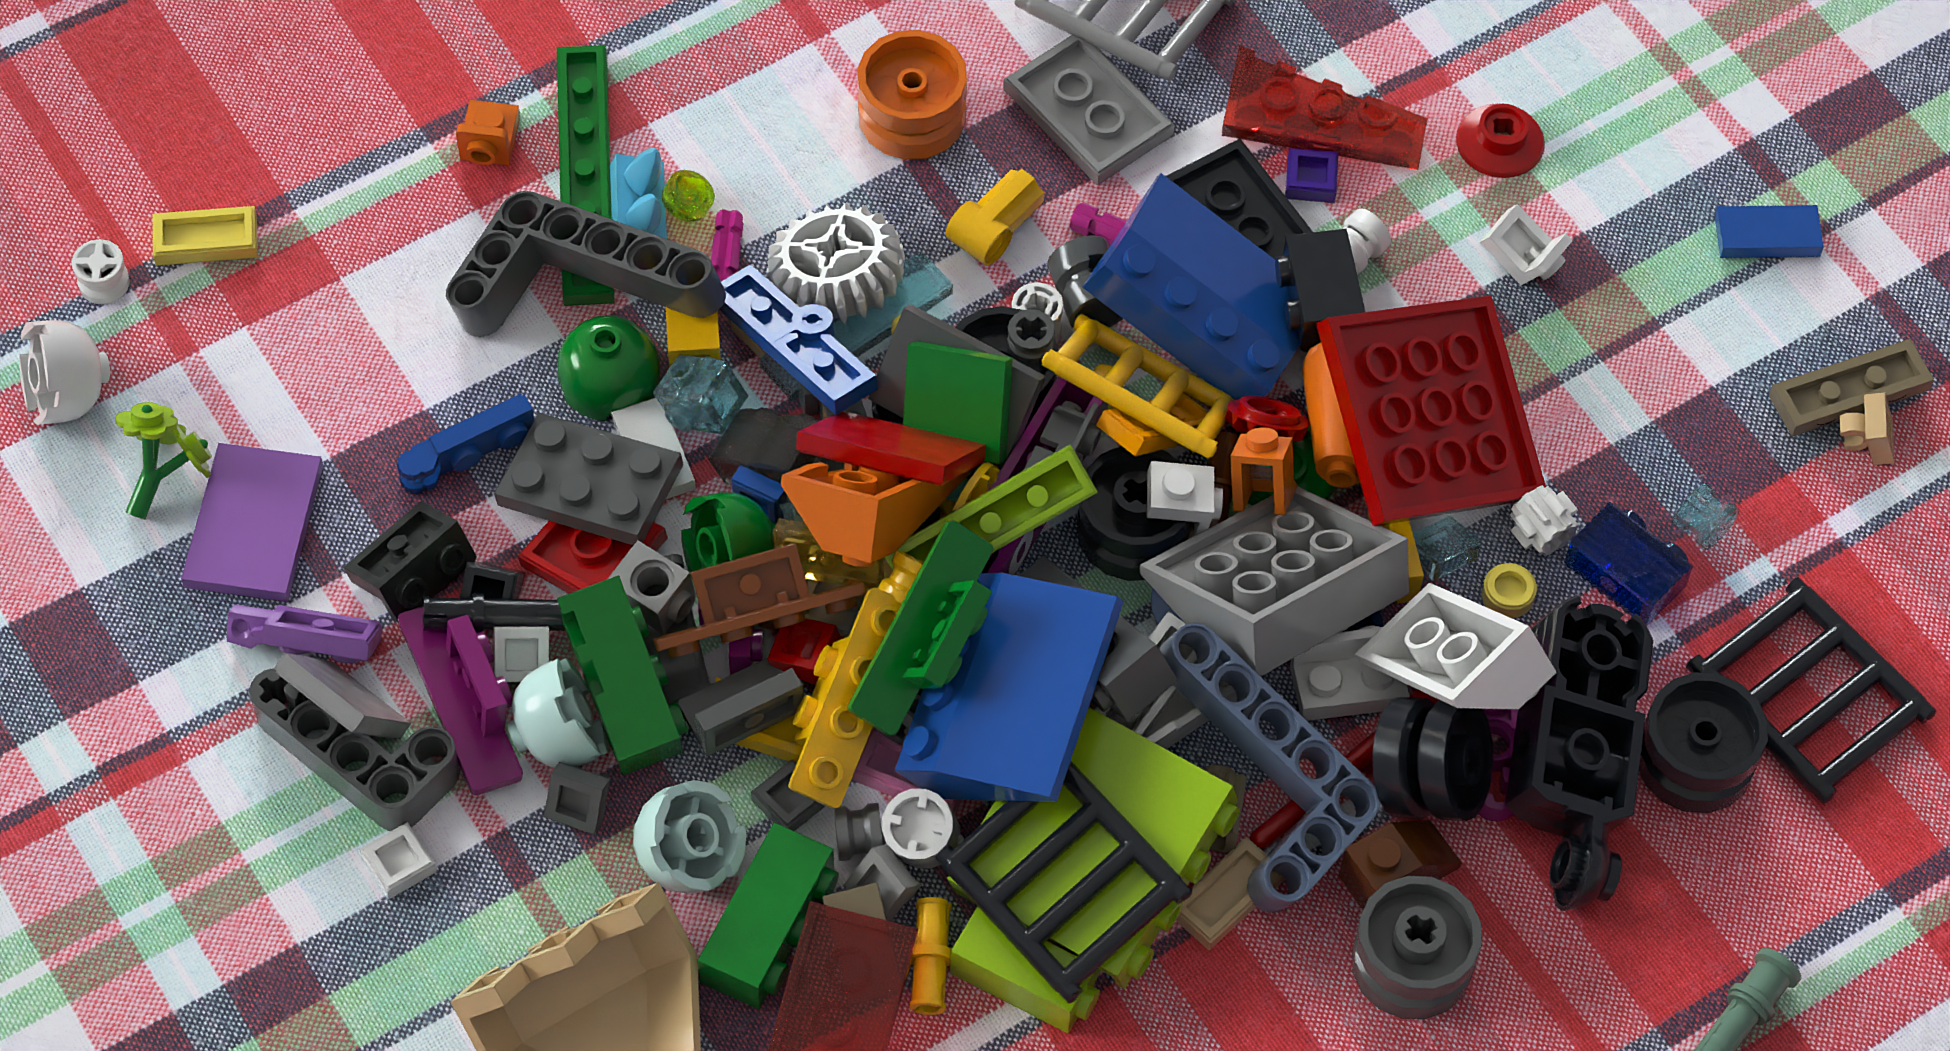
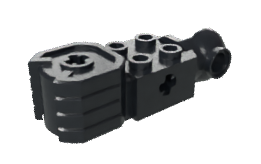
M1578 595L1566 599L1531 628L1556 673L1540 688L1533 698L1518 709L1505 806L1521 821L1527 822L1538 830L1562 836V840L1553 854L1549 871V880L1551 887H1553L1555 906L1560 911L1582 908L1591 904L1596 899L1608 901L1618 886L1622 860L1618 853L1609 850L1607 844L1608 834L1615 827L1634 815L1646 714L1636 711L1637 701L1648 690L1653 649L1652 635L1637 613L1624 622L1620 619L1624 614L1607 605L1589 604L1585 608L1578 609V606L1582 603Z

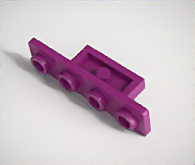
M423 606L400 613L398 625L442 727L454 740L459 766L471 794L477 796L520 782L523 778V770L505 732L506 710L512 707V697L503 676L495 677L489 664L493 662V656L485 633L475 632L468 615L448 620L447 630L429 629V631H423Z

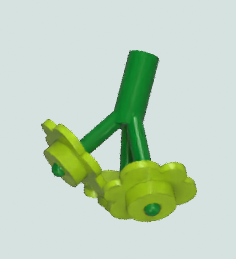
M142 402L134 405L131 411H123L115 416V423L123 428L124 435L136 436L138 440L142 441L143 469L125 511L126 513L145 520L160 481L189 460L206 478L212 475L206 462L212 458L207 448L208 442L205 439H201L194 431L187 436L186 427L178 424V419L174 417V412L171 408L157 403ZM178 442L184 451L157 468L159 445H170Z

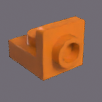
M470 100L464 124H458L456 131L460 160L471 161L478 165L499 164L509 166L520 121L519 105Z

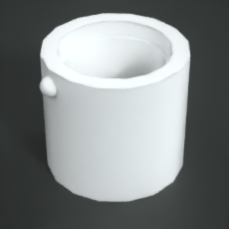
M909 789L899 793L888 803L882 816V832L886 843L906 864L916 868H934L941 865L935 859L936 854L948 845L955 849L958 844L964 841L963 836L960 835V825L956 814L939 794L927 789Z

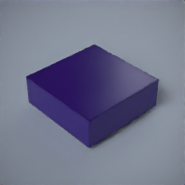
M1289 148L1285 187L1286 198L1335 203L1339 152Z

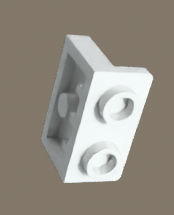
M1367 626L1359 630L1339 632L1312 647L1309 651L1291 659L1290 671L1300 715L1308 721L1383 712L1391 700L1400 697H1410L1407 684L1359 662L1355 656V653L1382 627Z

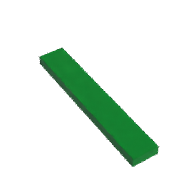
M606 45L557 47L560 201L611 219L610 131ZM562 270L564 306L615 304L614 288Z

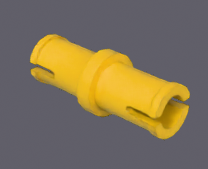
M924 897L916 901L915 945L909 948L908 961L913 965L912 996L909 1009L922 1015H938L946 1010L947 967L950 966L952 950L948 947L952 903L939 897Z

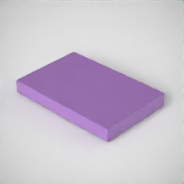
M218 443L211 468L212 475L208 479L181 577L183 587L288 602L323 469L321 456Z

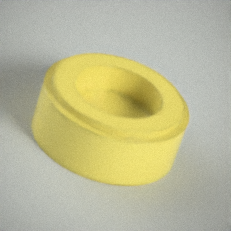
M1504 563L1497 565L1485 577L1482 588V600L1487 608L1507 617L1517 618L1523 616L1531 609L1537 592L1535 578L1530 571L1518 564Z

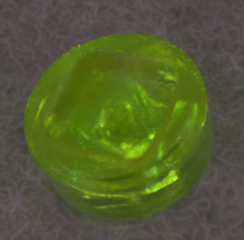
M680 170L670 176L662 189L661 198L665 208L674 217L687 222H695L705 217L714 203L715 194L713 187L705 177L694 171Z

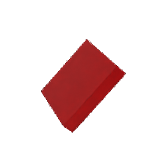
M548 521L518 555L521 567L570 594L607 580L633 545ZM653 522L643 544L657 552L668 539L666 529Z

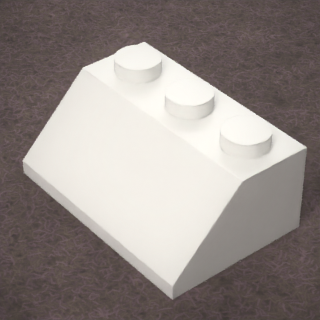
M1428 583L1355 653L1359 662L1456 708L1520 709L1556 673V670L1528 625L1431 583Z

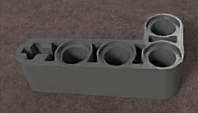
M274 668L264 670L256 675L251 682L249 694L258 725L262 730L387 831H392L406 822L411 827L416 825L459 780L460 767L454 740L447 731L440 727L429 726L419 729L393 754H390L368 735L350 732L279 676ZM286 702L288 703V707H289V710H290V716H289V714H288L287 707L284 706V704H285ZM322 729L327 731L319 738H306V735L313 730ZM431 756L444 757V760L436 765L422 764L425 759ZM351 762H366V765L359 770L348 771L344 769ZM394 793L406 795L403 800L397 803L384 802L386 797Z

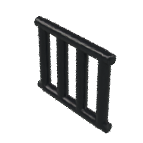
M1796 577L1785 589L1788 594L1705 659L1700 654L1690 659L1686 664V668L1691 673L1722 675L1721 673L1803 609L1825 631L1749 690L1758 699L1761 707H1764L1839 646L1847 651L1863 668L1784 731L1780 732L1767 720L1768 742L1765 748L1810 793L1814 794L1825 804L1837 792L1834 786L1917 719L1921 723H1925L1932 719L1937 711L1908 680L1824 599L1799 577ZM1877 683H1880L1901 705L1822 769L1818 770L1797 747Z
M1070 761L1063 785L1083 806L994 886L990 887L970 864L1040 803L1039 801H1007L955 849L948 845L935 856V859L944 867L948 875L1067 1003L1074 1002L1082 993L1083 989L1079 986L1173 900L1176 904H1181L1192 894V890L1182 880L1181 876L1079 768ZM1099 822L1118 842L1119 846L1027 927L1006 904ZM1136 862L1157 885L1064 968L1043 944L1129 866Z

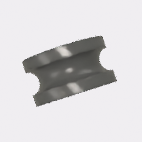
M1035 309L1022 310L1015 314L1009 321L1007 338L1008 348L1012 355L1023 362L1033 363L1041 361L1050 349L1053 350L1055 334L1053 320L1046 313ZM1025 331L1027 334L1032 335L1038 331L1040 332V340L1038 341L1036 338L1030 337L1024 341L1022 339V332Z

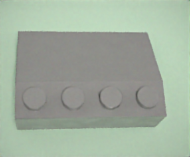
M1297 486L1285 515L1274 513V495L1245 509L1244 512H1240L1140 565V575L1185 624L1199 623L1210 628L1258 675L1262 676L1409 594L1408 538L1380 525L1372 526L1370 520Z

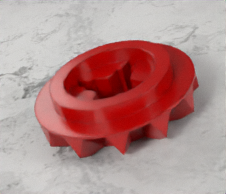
M1244 396L1230 401L1227 405L1225 419L1239 432L1248 433L1255 428H1271L1278 433V437H1292L1293 442L1304 439L1309 427V421L1301 415V412L1296 407L1277 399L1263 396Z

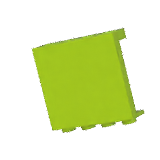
M1088 707L1071 761L1181 876L1187 886L1189 882L1197 884L1210 864L1211 855L1207 852L1218 835L1225 837L1238 818L1240 808L1236 806L1238 799L1233 786ZM1062 785L1057 802L1038 803L970 865L990 887L994 886L1083 805ZM995 800L981 824L1007 801ZM1097 822L1006 905L1029 927L1119 846L1118 842ZM1134 862L1048 940L1071 954L1078 956L1157 884ZM948 876L947 880L954 891L974 903L959 885ZM1173 900L1098 969L1113 977L1117 986L1125 990L1132 977L1139 979L1145 973L1154 954V950L1150 948L1161 929L1167 932L1174 925L1181 912L1183 903L1176 904Z

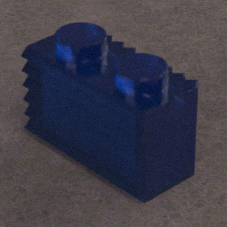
M1608 502L1572 538L1564 561L1567 568H1572L1575 574L1581 575L1584 581H1589L1590 585L1597 588L1600 594H1605L1607 599L1614 601L1617 607H1622L1624 613L1630 614L1631 617L1637 613L1646 626L1686 587L1693 568L1688 562L1685 552L1678 545L1670 541L1663 543L1647 531L1645 522L1638 514L1629 509L1622 511L1611 502Z

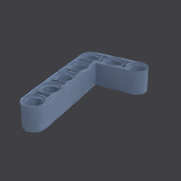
M1185 624L1172 634L1159 649L1178 680L1173 686L1305 811L1302 817L1259 863L1248 878L1247 891L1254 905L1265 912H1280L1304 897L1343 854L1345 848L1350 846L1374 819L1380 805L1376 788L1214 631L1204 624ZM1180 643L1190 646L1195 651L1197 664L1189 663L1181 656L1179 651ZM1219 681L1226 682L1236 691L1237 702H1231L1223 697L1220 693ZM1259 719L1266 720L1272 724L1277 735L1276 741L1270 740L1262 734L1259 727ZM1299 757L1306 758L1314 765L1316 779L1309 778L1302 772L1299 765ZM1340 795L1346 796L1353 802L1356 810L1355 817L1347 815L1341 809L1339 803ZM1305 833L1314 835L1320 841L1322 847L1321 856L1315 855L1308 849L1305 843ZM1271 871L1277 872L1284 877L1288 886L1287 895L1281 894L1274 889L1270 880Z

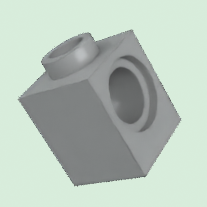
M638 540L608 578L620 576L631 608L639 605L646 624L663 635L674 622L680 623L686 618L695 602V591L690 572ZM660 584L667 587L662 594L657 596H646L643 594L652 585Z

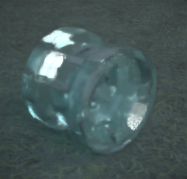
M1704 483L1696 488L1682 503L1672 522L1680 530H1690L1696 535L1697 544L1704 550H1708L1728 532L1740 511L1732 503H1722L1718 500L1715 490L1707 483Z

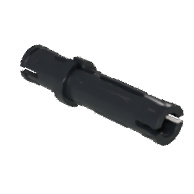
M472 593V598H429V596H423V631H429V629L447 630L448 620L465 615L469 616L476 633L483 632L484 630H494V627L548 626L549 631H565L557 600L484 599L483 593Z

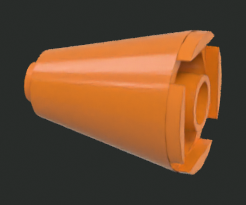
M1320 342L1309 349L1303 360L1302 367L1315 469L1317 474L1330 485L1347 488L1360 483L1322 343Z

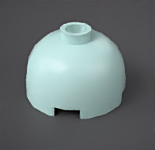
M559 658L554 661L551 660L529 673L515 689L512 701L514 720L508 723L510 736L518 750L521 752L529 750L537 761L553 768L559 762L573 767L586 765L609 751V741L600 718L593 720L591 709L584 697L590 694L586 682L568 659L565 658L559 661Z
M692 780L664 788L643 805L634 826L633 847L639 865L651 880L656 883L659 882L668 891L699 893L718 887L726 878L733 877L738 872L746 851V829L744 824L737 825L734 812L727 804L728 801H732L729 794L713 783Z

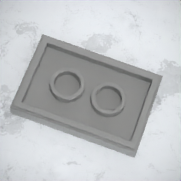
M1073 35L1015 71L1003 81V90L1097 186L1174 135L1175 125L1098 47Z

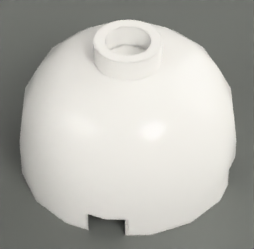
M47 320L25 323L20 340L31 339L29 354L19 355V369L26 408L28 412L35 411L38 407L40 413L33 422L36 425L78 419L91 410L100 396L102 383H108L110 365L107 354L105 352H98L93 338L82 327L71 322Z

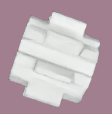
M1542 485L1529 493L1527 492L1511 508L1513 512L1510 516L1517 525L1510 531L1525 550L1533 546L1540 555L1543 553L1546 556L1550 555L1559 548L1564 547L1578 532L1576 528L1579 525L1572 517L1578 509L1564 491L1556 495L1549 486L1544 488Z

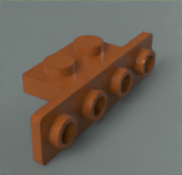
M796 543L690 572L705 624L653 638L656 651L667 649L669 658L678 657L701 650L699 640L720 634L722 643L732 642L754 635L751 625L772 620L774 629L805 621L804 611L824 605L826 613L831 614L858 606L856 596L866 594L867 589L865 582L858 581L810 595Z

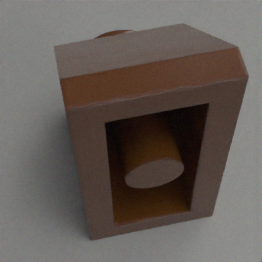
M1431 820L1391 822L1345 848L1339 877L1364 910L1369 897L1385 883L1405 876H1426L1440 880L1459 869L1462 862Z

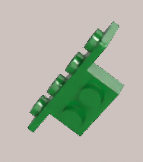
M955 520L945 522L847 706L849 712L884 734L895 735L920 689L942 688L943 684L949 683L955 677L962 664V656L959 655L968 637L973 636L981 628L987 617L988 610L985 605L993 591L977 582L993 552L992 544Z

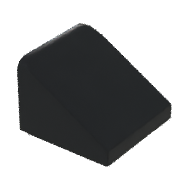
M467 562L460 598H472V593H483L484 599H518L526 572L483 562Z

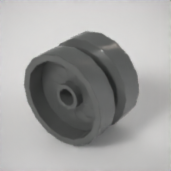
M1405 876L1385 883L1369 897L1360 916L1357 935L1352 948V973L1361 993L1378 1009L1401 1019L1425 1020L1450 1010L1464 997L1482 947L1481 921L1472 902L1455 886L1434 877Z

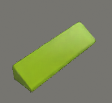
M1068 445L912 534L898 551L924 562L945 522L955 520L992 544L993 552L1093 496L1098 491L1072 446ZM896 552L885 556L892 570L894 569L892 559Z

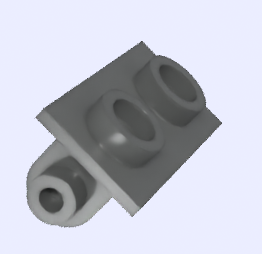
M1064 401L1062 406L1054 408L1040 437V442L1056 448L1055 452L1071 445L1079 460L1083 454L1091 457L1102 433V430L1096 426L1099 404L1093 402L1086 415L1082 413L1081 407L1076 403ZM1036 445L1024 470L1054 454V452Z

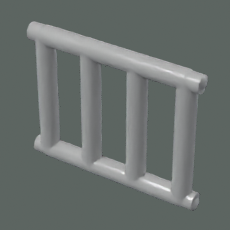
M1015 0L1014 4L1028 14L1170 82L1177 72L1178 66L1175 64L1220 8L1224 4L1230 7L1236 0H1202L1158 55L1133 42L1168 0H1142L1115 34L1091 22L1108 0H1083L1072 13L1048 0Z

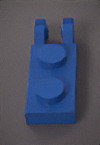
M518 394L430 436L429 439L412 446L411 450H405L403 454L400 453V458H397L398 463L396 465L401 476L399 477L401 488H404L405 492H410V495L412 493L416 495L418 493L423 494L424 490L429 491L437 487L441 474L443 475L453 469L455 471L467 470L475 466L485 454L501 447L503 449H510L521 444L534 422L533 408L525 394Z

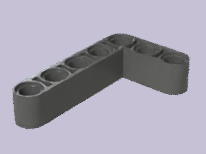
M532 191L516 192L502 203L446 288V299L467 333L476 337L489 336L504 324L543 263L691 317L702 318L716 313L723 306L726 299V290L711 260L705 253Z

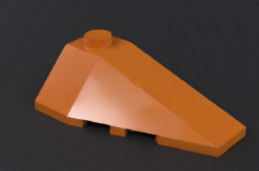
M820 462L807 464L783 474L781 486L823 551L842 555V561L846 564L866 567L872 566L875 561L896 552L973 469L939 486L844 463V469L828 471L829 465Z

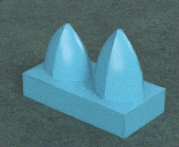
M651 147L636 157L615 154L610 163L611 219L667 239L664 162L661 161L660 152L656 148Z

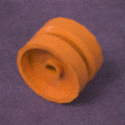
M922 30L896 31L876 40L864 52L857 68L859 127L866 139L884 154L904 160L927 159L946 151L960 138L966 123L967 72L966 62L953 44L940 35Z

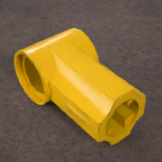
M1011 169L977 203L970 200L959 207L947 225L946 238L984 265L990 266L1003 255L1011 242L1013 232L1044 202V191L1038 186L1036 179L1023 169L1020 171Z

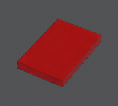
M842 411L837 415L834 414L797 431L795 449L801 453L941 486L984 463L986 444Z

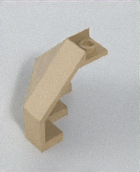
M660 883L649 885L609 901L596 909L599 916L593 917L582 925L571 929L567 926L527 948L529 954L503 970L499 966L494 967L477 977L450 1003L476 1051H701L697 954Z

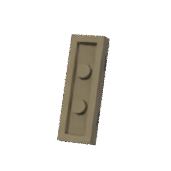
M1911 339L1773 384L1769 397L1790 435L1793 437L1838 422L1842 414L1864 413L1865 394L1885 392L1888 404L1930 391L1934 378Z

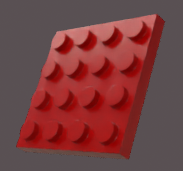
M1491 295L1333 316L1316 323L1372 526L1516 503L1527 492L1529 493L1542 485L1544 488L1546 487Z

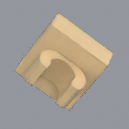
M1885 392L1865 394V414L1846 413L1840 415L1841 437L1844 436L1845 450L1858 451L1868 447L1873 465L1894 463L1893 418Z

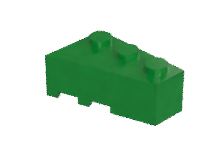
M620 576L612 577L557 598L565 631L622 776L683 753L680 735L688 732L684 717L677 702L667 704L661 686L669 684L666 672L658 653L649 656L643 638L650 636L648 627L639 605L631 608Z

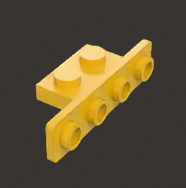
M872 588L867 591L849 637L833 642L832 647L826 645L820 653L814 667V675L819 677L812 696L806 695L802 699L793 719V725L798 727L793 742L804 747L788 787L790 790L832 809L841 806L873 727L849 712L847 706L901 606V603L895 601V596L878 588Z

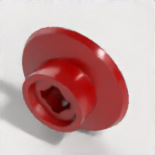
M1500 103L1479 107L1466 115L1458 126L1456 145L1464 161L1476 171L1491 177L1510 178L1525 174L1539 163L1545 149V138L1539 124L1530 114L1514 105ZM1505 132L1508 133L1507 135H1501V134H1500L1499 136H1498L1497 134H1495V133H1505Z

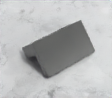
M766 658L681 698L678 701V705L687 725L707 757L795 715L803 699V685L793 668L783 672L781 669L770 665Z

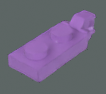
M234 604L228 612L226 640L227 642L250 649L256 645L265 644L278 646L279 650L284 653L300 655L315 652L331 655V658L338 662L356 663L362 660L368 661L381 642L382 624L376 620L278 605L274 610Z

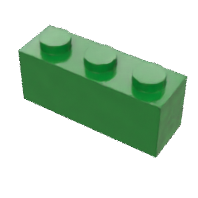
M774 822L697 960L699 982L760 1010L768 993L774 996L777 995L788 974L789 965L785 963L793 947L801 949L804 946L814 924V918L810 917L819 900L824 902L823 896L833 893L837 884L839 872L834 871V849Z

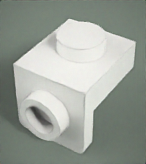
M1516 204L1506 210L1479 243L1520 285H1523L1538 276L1543 280L1551 277L1564 264L1566 259L1561 254L1573 240L1566 233L1552 240Z
M1151 461L1147 471V518L1194 522V536L1209 529L1212 519H1220L1223 491L1222 488H1214V467Z

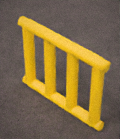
M1082 313L1074 321L1072 330L1075 332L1059 351L1056 352L1050 349L1043 356L1042 366L1051 370L1057 376L1207 459L1215 454L1218 444L1215 438L1227 422L1225 419L1227 405L1230 401L1235 400L1229 394ZM1092 343L1120 357L1104 377L1077 362ZM1137 368L1165 382L1150 403L1123 388ZM1183 393L1210 408L1196 429L1169 414Z

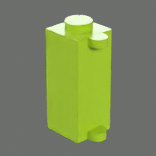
M978 906L951 950L950 974L1069 1034L1078 1017L1083 1020L1089 1017L1100 995V990L1095 988V981L1101 970L1097 969L1079 985L1083 991L1072 1003H1067ZM1048 941L1043 944L1064 968L1077 957Z

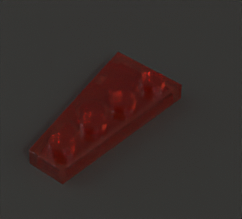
M1239 45L1221 136L1296 149L1339 152L1340 157L1415 170L1419 169L1428 118L1369 95L1361 99L1345 93L1342 90L1343 85L1325 78L1322 83L1297 74V67L1279 60L1276 65L1256 58V51Z

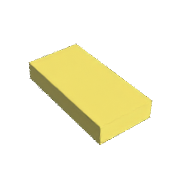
M255 206L153 214V258L155 265L258 258L257 214Z

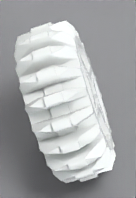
M848 202L840 209L832 210L826 204L824 211L813 213L807 209L805 219H789L788 230L776 232V241L769 246L767 275L769 281L797 306L803 307L809 304L823 305L832 312L833 319L839 318L846 324L849 316L857 314L865 319L867 309L870 307L883 309L885 298L896 296L897 284L903 282V260H905L903 245L900 244L898 232L894 229L893 224H888L882 213L872 214L866 205L853 211Z

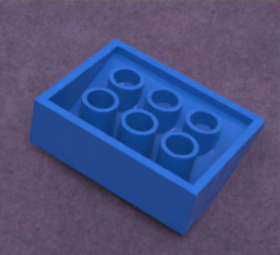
M1162 173L1154 180L1082 286L1091 295L1206 382L1229 394L1235 400L1244 396L1264 397L1268 394L1299 345L1296 330L1288 331L1284 303L1285 300H1289L1287 287L1279 288L1275 259Z
M981 573L977 582L993 591L985 605L988 610L987 617L981 628L973 636L968 637L959 654L962 656V664L955 677L949 683L943 684L942 688L922 689L895 771L919 788L939 794L942 799L1057 802L1124 601L1114 595L1006 573Z

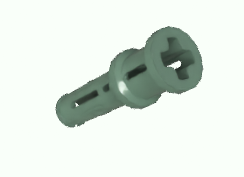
M1761 948L1754 956L1756 965L1742 983H1734L1728 990L1727 1002L1729 1005L1694 1051H1736L1755 1025L1768 1023L1775 1015L1773 1008L1775 1003L1787 988H1794L1801 980V973L1793 962L1773 949Z

